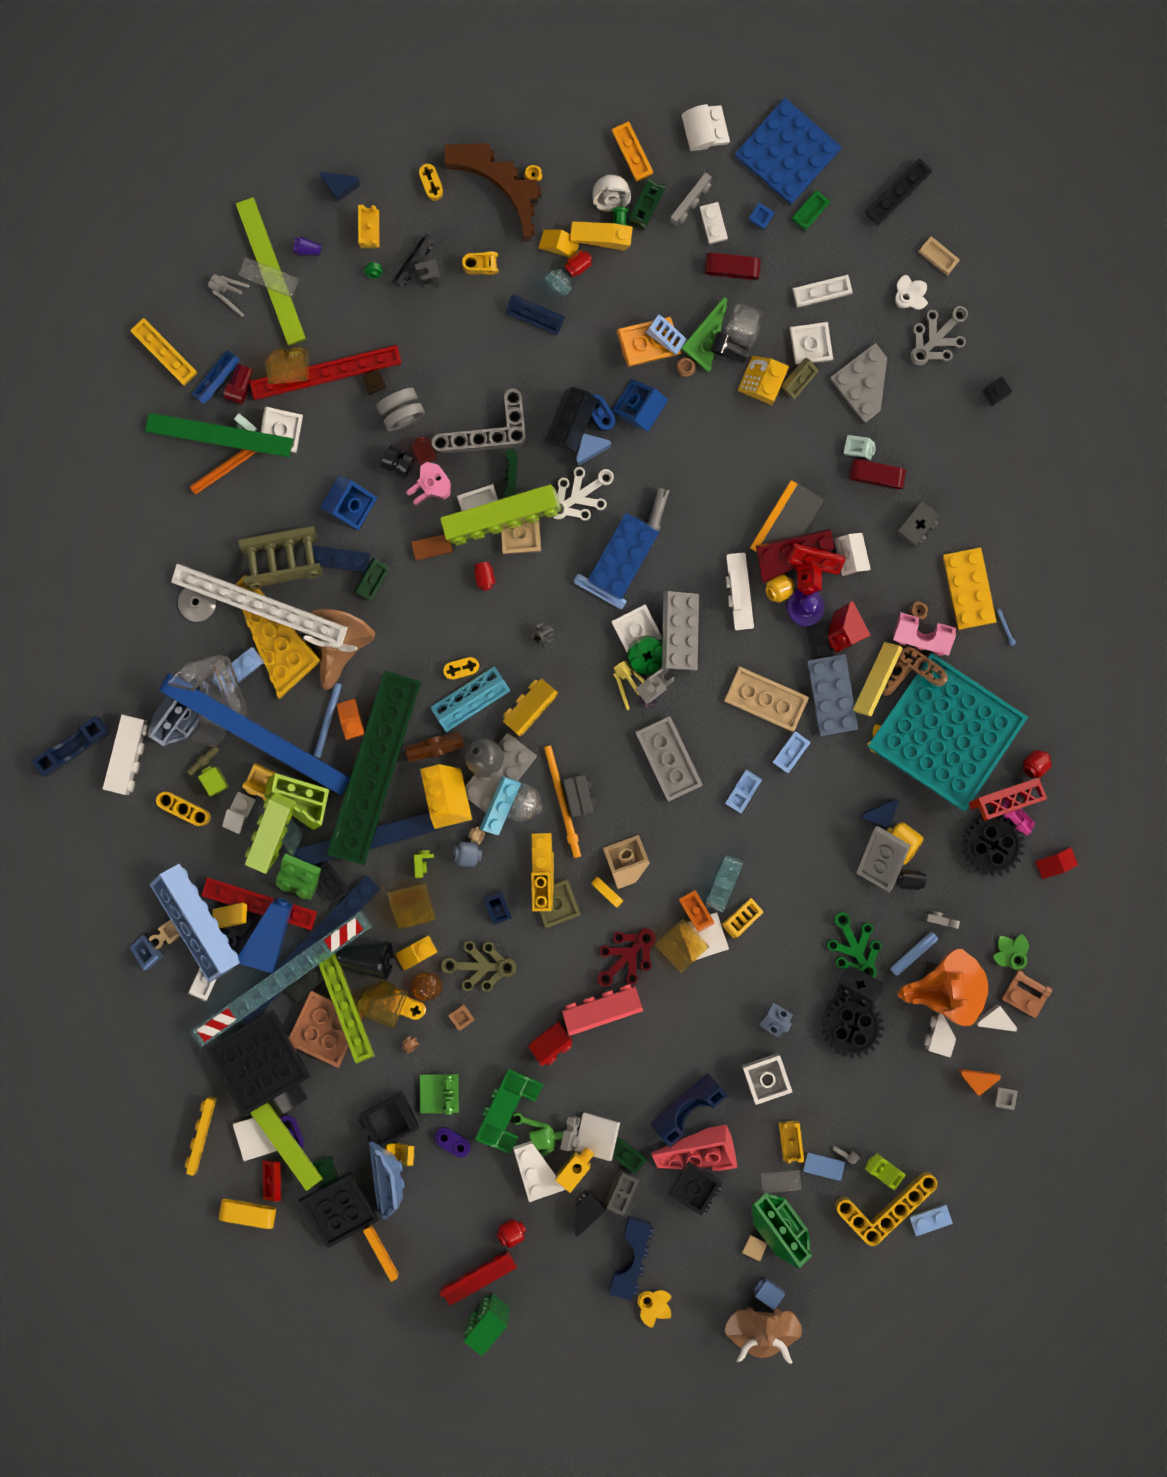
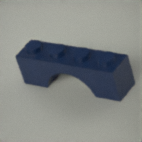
M94 716L81 725L69 738L47 749L31 761L42 776L49 777L111 732L100 717Z
M707 1073L650 1125L661 1139L671 1147L685 1135V1120L694 1109L701 1106L715 1108L728 1095L716 1080Z
M628 1216L624 1238L632 1245L634 1257L628 1267L613 1273L609 1295L631 1301L633 1295L637 1296L639 1284H636L637 1278L642 1276L644 1265H641L642 1259L647 1257L649 1246H646L647 1240L652 1238L654 1228L651 1227V1221Z

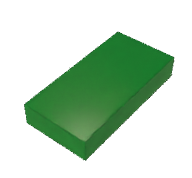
M816 189L791 220L806 232L831 201Z

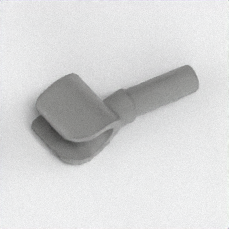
M836 1146L833 1148V1151L846 1158L851 1164H855L860 1159L854 1151L848 1155Z

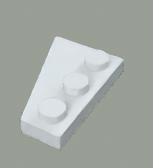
M531 1141L513 1147L529 1202L566 1190L555 1181V1173Z

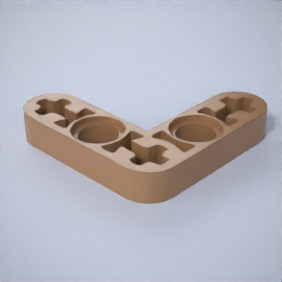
M906 647L901 651L893 668L894 670L897 667H901V674L895 676L892 671L890 677L894 681L892 682L891 679H888L887 684L889 687L887 689L884 688L881 695H891L911 670L935 686L944 685L947 682L948 676L943 668L916 649ZM908 654L912 655L916 659L915 663L910 658L907 659L906 656ZM924 662L929 664L926 670H919L920 664ZM934 671V673L942 677L940 679L935 678L931 673Z

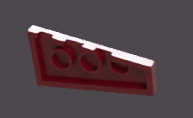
M826 529L756 545L761 582L766 583L799 566L788 563L786 560L794 543L827 552L833 550L832 531Z

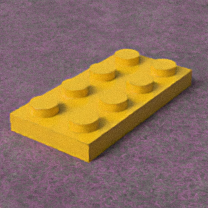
M976 548L943 555L957 629L962 630L996 623L982 549Z

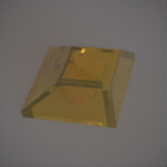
M384 980L362 994L357 1010L362 1016L394 1029L408 992Z

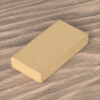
M932 236L918 251L946 276L960 261L959 258Z

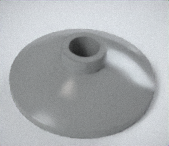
M184 588L178 598V608L186 619L193 622H201L208 619L214 613L216 599ZM194 599L199 600V604L196 606L193 605Z

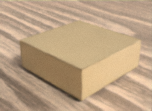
M750 1234L742 1253L760 1261L768 1244Z

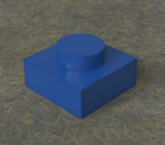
M758 203L748 220L762 230H765L775 212Z

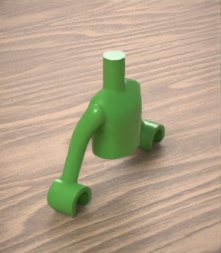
M515 1112L512 1116L518 1115L521 1117L520 1121L514 1122L515 1125L524 1123L542 1128L529 1131L531 1142L537 1150H543L540 1152L542 1157L544 1158L552 1153L556 1146V1140L563 1138L564 1131L554 1133L548 1124L525 1118L520 1112Z

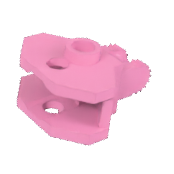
M426 462L420 466V479L417 480L418 483L406 491L409 496L420 488L423 489L424 493L413 501L415 505L431 497L445 500L450 496L451 482L439 465Z

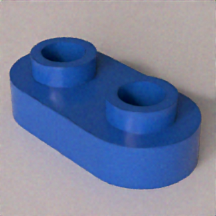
M593 395L598 399L597 403L600 406L596 409L594 408L591 417L599 429L609 431L615 425V416L602 396ZM603 419H608V420H609V424H607V425L603 424V423H602V420H603Z

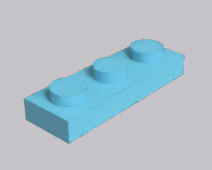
M505 776L501 777L480 826L481 830L499 835L521 785L519 781Z

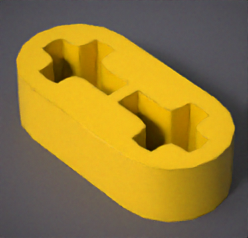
M431 164L422 165L419 175L429 199L437 201L443 196V188L436 169ZM428 169L429 172H432V180H428V177L424 175L425 170ZM432 184H434L436 189H440L437 191V195L429 193L432 191Z
M472 657L450 662L443 669L444 675L450 680L474 675L479 670V663ZM468 661H471L473 664L476 663L473 671L469 669L463 670L462 667L467 666ZM450 666H453L454 669H461L460 671L455 672V676L447 674V671L450 670Z
M598 876L591 882L616 908L621 905L623 900Z

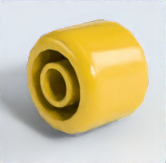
M900 822L893 829L889 828L887 832L911 845L903 865H906L918 851L924 838L906 823Z

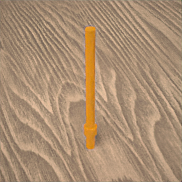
M551 745L546 746L544 750L568 834L566 836L567 842L571 845L574 858L581 857L577 842L579 838L574 831Z

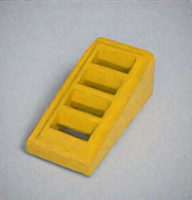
M750 898L728 917L721 926L735 939L764 912ZM748 906L756 913L754 916L747 909ZM744 912L748 916L749 920H747L741 913ZM736 917H738V918L740 919V921L743 923L742 926H741V924L735 919Z

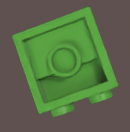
M285 853L275 886H278L285 892L290 891L297 894L301 899L311 900L317 890L321 868Z

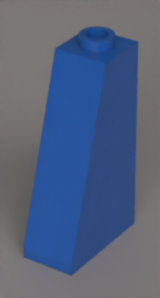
M283 898L273 900L238 956L239 964L269 973L275 971L293 904Z

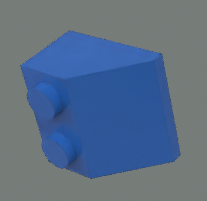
M631 379L613 407L612 412L635 427L648 432L668 399L656 388Z
M339 475L320 508L359 530L378 497L352 480Z

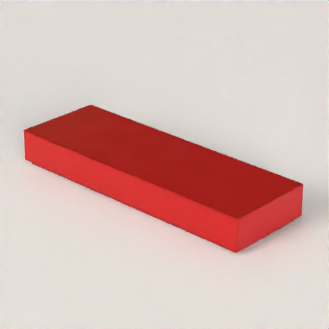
M794 543L786 560L788 563L799 566L813 562L822 571L839 575L846 558L843 555Z

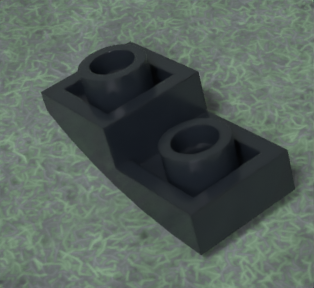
M299 1084L268 1103L279 1117L308 1099V1096Z

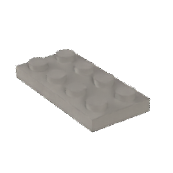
M663 592L662 669L698 670L699 594Z
M670 716L635 732L668 802L703 786Z
M509 733L499 743L504 753V761L500 770L497 773L493 772L488 778L474 775L465 786L468 800L485 813L488 810L501 777L505 776L519 781L538 757Z

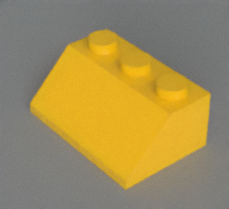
M535 679L528 687L530 691L526 696L522 694L516 700L517 706L513 710L509 708L503 715L505 718L503 722L519 737L525 733L559 695L543 679L539 681Z
M438 764L420 769L430 818L435 829L472 820L460 768Z

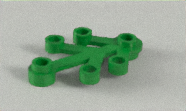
M845 912L837 913L834 917V922L842 928L850 947L839 944L836 940L831 939L827 942V948L831 951H839L856 957L859 965L848 962L844 957L836 958L835 965L841 969H848L849 965L862 972L865 968H869V976L875 978L877 970L874 963L878 951L882 948L881 942L877 940L871 941V951L867 961L863 955L868 938L874 930L873 925L870 923L862 925V934L859 943H857L849 926L850 916ZM840 916L845 917L844 923L838 921ZM866 925L871 927L869 932L864 931ZM831 942L836 943L834 949H831L829 946ZM875 942L879 944V948L876 950L872 947ZM840 959H843L845 962L843 966L838 965Z

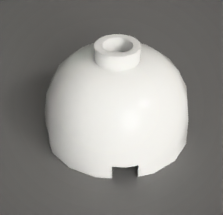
M606 175L600 178L593 187V203L597 205V209L605 212H611V208L620 207L621 205L626 207L631 200V193L627 182L617 175Z

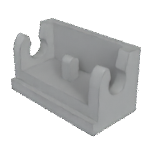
M660 669L635 689L646 704L666 691V687L674 681V677L669 680L664 678V674H667L670 669Z

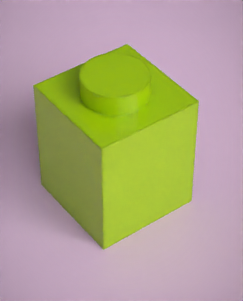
M209 766L201 771L202 775L198 776L210 797L229 788L218 767L212 768V766Z

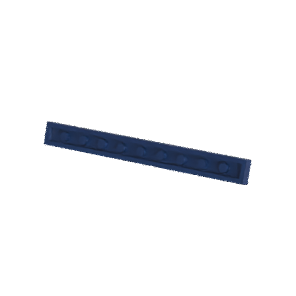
M366 876L233 1015L244 1026L254 1021L327 945L324 939L346 925L381 888L369 876Z

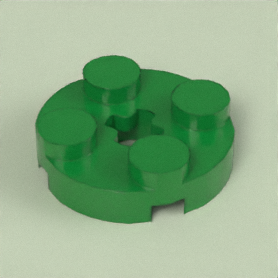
M643 636L641 639L631 643L628 648L627 657L632 668L641 674H655L662 667V643L659 639L653 636ZM650 651L651 656L645 659L642 656L643 653Z

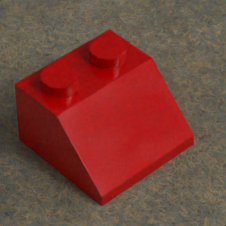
M853 601L834 612L828 638L830 646L836 653L871 636Z

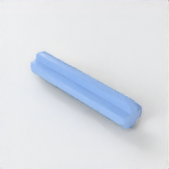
M581 574L575 577L574 583L619 609L625 606V599L614 596L588 581V578Z
M933 932L925 936L890 968L893 974L898 976L938 941L937 936Z

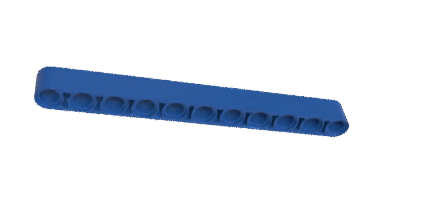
M168 673L158 689L332 791L343 795L351 779L349 776L176 676Z

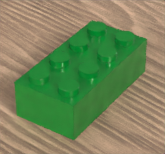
M494 1293L490 1297L486 1295L479 1304V1310L477 1312L474 1310L467 1318V1326L465 1327L464 1342L481 1357L508 1326L510 1307Z

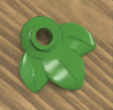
M1020 934L1013 941L1008 937L1000 936L998 940L1000 952L993 956L996 963L1003 967L1010 966L1015 970L1023 969L1027 965L1026 954L1029 950V943L1026 937ZM1017 956L1020 958L1018 964L1014 962V958Z

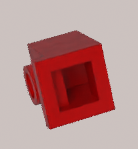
M813 562L796 566L797 589L805 595H812L814 592L822 591V569Z

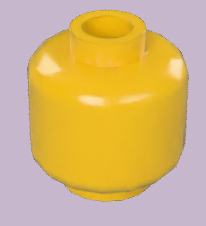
M782 574L768 581L765 591L771 601L781 603L794 593L795 583L790 577L788 578Z

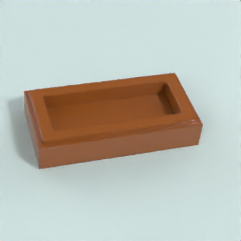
M445 534L412 541L416 561L453 553L451 542L446 540Z

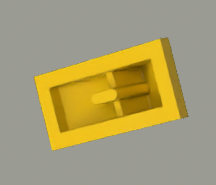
M544 230L538 249L571 258L577 253L580 243L570 241V234L563 230Z

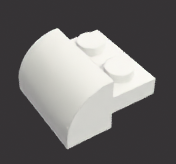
M708 104L700 105L682 114L690 151L706 150L711 146L727 145L730 142L721 105L708 107Z

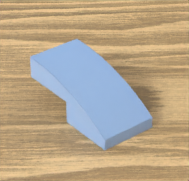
M746 769L725 804L742 813L762 779Z

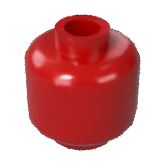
M1032 751L1023 760L1024 773L1030 778H1041L1052 767L1050 755L1045 751Z
M510 1219L498 1227L496 1235L503 1247L512 1248L524 1241L526 1228L521 1221L517 1222L515 1219Z

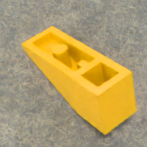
M573 221L571 224L570 241L625 251L631 245L632 227L613 223Z

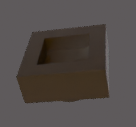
M379 369L361 376L369 395L387 388Z

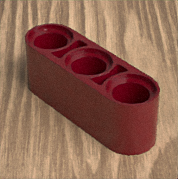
M711 252L706 254L704 273L718 277L758 280L761 259Z
M853 459L849 479L892 489H903L907 470L900 467Z

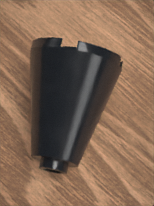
M390 942L347 946L339 951L338 961L344 967L380 980H387L391 974L393 965L389 964L390 958L394 959L393 945Z

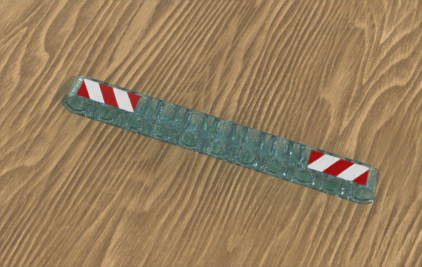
M361 910L189 1033L198 1046L202 1048L373 927V925Z

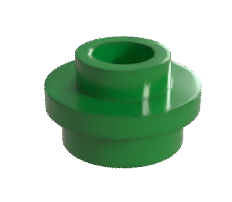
M369 262L364 267V273L368 278L377 279L383 275L382 266L375 262Z

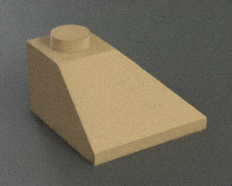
M639 835L603 848L618 889L636 883L650 864Z

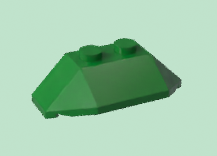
M764 1193L752 1204L753 1224L777 1257L796 1268H800L812 1257L808 1229L785 1198Z

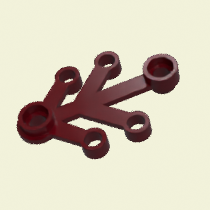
M649 928L641 929L638 934H623L622 932L614 934L613 939L618 944L623 941L636 942L631 948L609 947L607 945H603L600 948V954L603 957L623 955L608 971L599 973L598 983L601 986L607 987L611 985L613 976L628 961L629 974L627 975V982L632 985L638 982L636 953L641 948L643 960L640 963V967L644 971L651 969L650 946L655 943L656 935ZM617 934H621L623 936V939L621 941H617L615 939V936ZM648 934L650 936L649 941H644L642 939L643 935ZM603 948L609 949L607 955L602 954ZM645 961L649 962L650 964L649 968L647 969L642 967V964ZM603 975H607L609 977V980L607 982L602 981L601 978ZM630 975H634L636 977V980L634 982L629 981Z

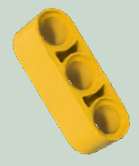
M161 792L156 798V803L161 809L193 825L206 826L211 820L209 811L174 793ZM165 795H168L171 799L168 806H165L162 802ZM182 804H186L188 807L186 814H182L179 810ZM200 812L205 815V820L202 823H199L196 818Z
M221 1199L218 1220L272 1229L274 1227L276 1208L232 1199Z

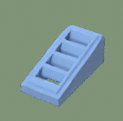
M659 314L645 332L675 355L678 354L687 340ZM658 325L661 327L659 331L656 330ZM664 330L667 331V333L665 334V336L662 335V332H663ZM671 334L673 337L669 342L667 338ZM676 339H678L679 342L674 347L672 344Z

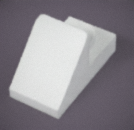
M237 792L230 809L226 811L222 827L240 834L256 799Z

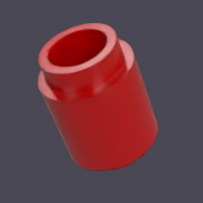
M580 250L566 261L567 263L564 265V268L573 278L591 267L593 259L587 251L583 252Z
M490 563L475 564L474 575L477 588H481L482 591L493 589V585L496 582Z

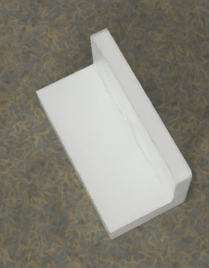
M862 533L847 534L834 539L837 554L843 555L846 558L841 569L842 576L870 570Z

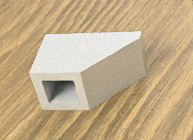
M936 1012L935 1016L933 1015L930 1020L929 1026L932 1028L930 1034H927L925 1037V1049L951 1057L956 1038L944 1015Z

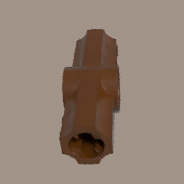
M456 732L443 737L429 738L424 740V742L406 746L405 749L410 763L425 758L439 757L447 752L465 748L461 732Z

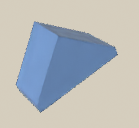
M584 434L576 459L578 466L611 447L610 440Z
M144 934L129 947L143 970L151 969L164 956L159 949H155L156 946Z

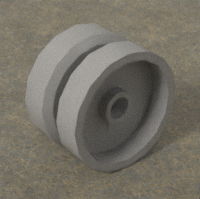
M414 388L397 391L377 403L376 407L380 415L386 416L383 422L388 431L406 427L425 415L421 403H415L418 397Z

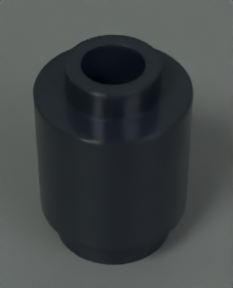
M902 870L901 874L899 873L897 877V885H900L901 889H924L926 874L921 873V871Z

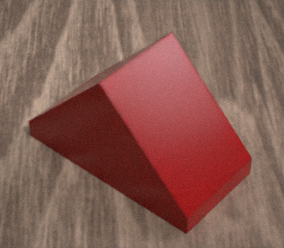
M1071 847L1035 861L1042 879L1065 873L1078 865Z

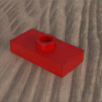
M264 1160L262 1161L263 1200L281 1201L280 1162Z

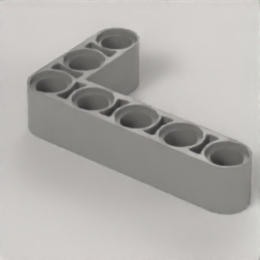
M509 389L504 396L507 427L437 434L432 439L434 450L439 454L519 447L523 445L526 436L522 396L519 390ZM511 395L518 396V401L511 403L508 401V398ZM512 414H519L520 419L517 422H513L510 420V416ZM516 432L522 434V438L518 441L512 439V435ZM496 434L503 436V440L499 443L493 441V437ZM482 436L484 438L483 443L475 444V437ZM463 438L465 443L462 446H456L455 440ZM444 440L446 445L443 448L436 447V442Z

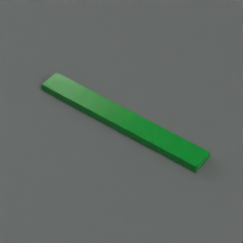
M153 413L148 415L145 430L147 433L290 458L294 440L290 437Z

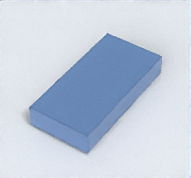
M807 1152L803 1172L841 1181L845 1161Z

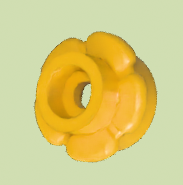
M536 165L528 166L524 172L525 180L537 179V181H540L542 179L541 168Z

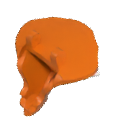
M954 949L944 957L934 971L922 980L903 986L898 991V997L907 1003L926 1005L960 1026H971L984 1009L988 995V981L986 973L974 957L970 956L963 949Z

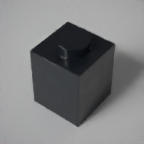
M1003 376L982 390L992 406L1013 392Z

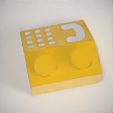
M752 355L737 391L773 405L789 366L770 358Z

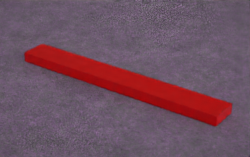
M394 345L252 380L249 383L253 399L256 401L369 373L377 369L381 370L402 365L398 346Z

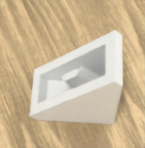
M997 1004L975 1021V1025L979 1027L1008 1031L1017 1030V1027L1008 1015Z

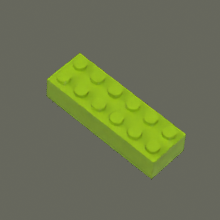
M550 484L447 515L440 519L446 540L458 546L467 543L466 540L474 538V540L482 539L485 537L484 534L492 532V535L502 533L503 528L510 527V529L521 527V523L524 522L531 524L540 521L539 518L547 516V518L555 517L562 510L556 489Z

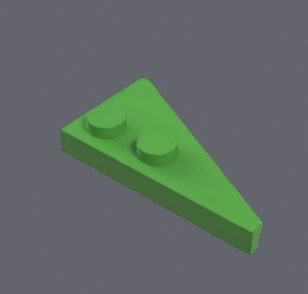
M725 297L681 348L707 373L712 368L711 364L714 356L710 348L716 332L721 331V324L727 307L728 299Z

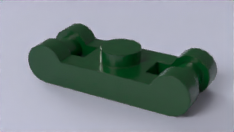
M649 178L628 222L631 224L635 223L645 230L667 186L655 183V180ZM650 190L657 192L656 195L650 194ZM639 211L645 214L644 218L637 216Z
M509 449L506 452L509 469H505V481H508V487L504 490L505 498L516 495L518 457L514 449Z

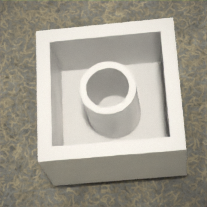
M778 1053L742 1065L756 1105L792 1093L788 1077Z

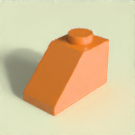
M355 698L338 703V714L346 740L349 741L364 736L365 728Z

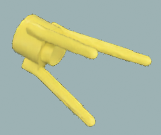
M625 660L613 668L616 672L613 675L617 680L625 708L629 710L621 678L622 680L627 679L634 690L637 686L631 678L633 674L642 683L645 680Z

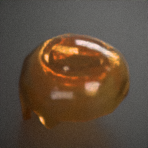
M433 972L419 973L413 979L411 985L412 993L421 1001L434 1000L442 992V980Z

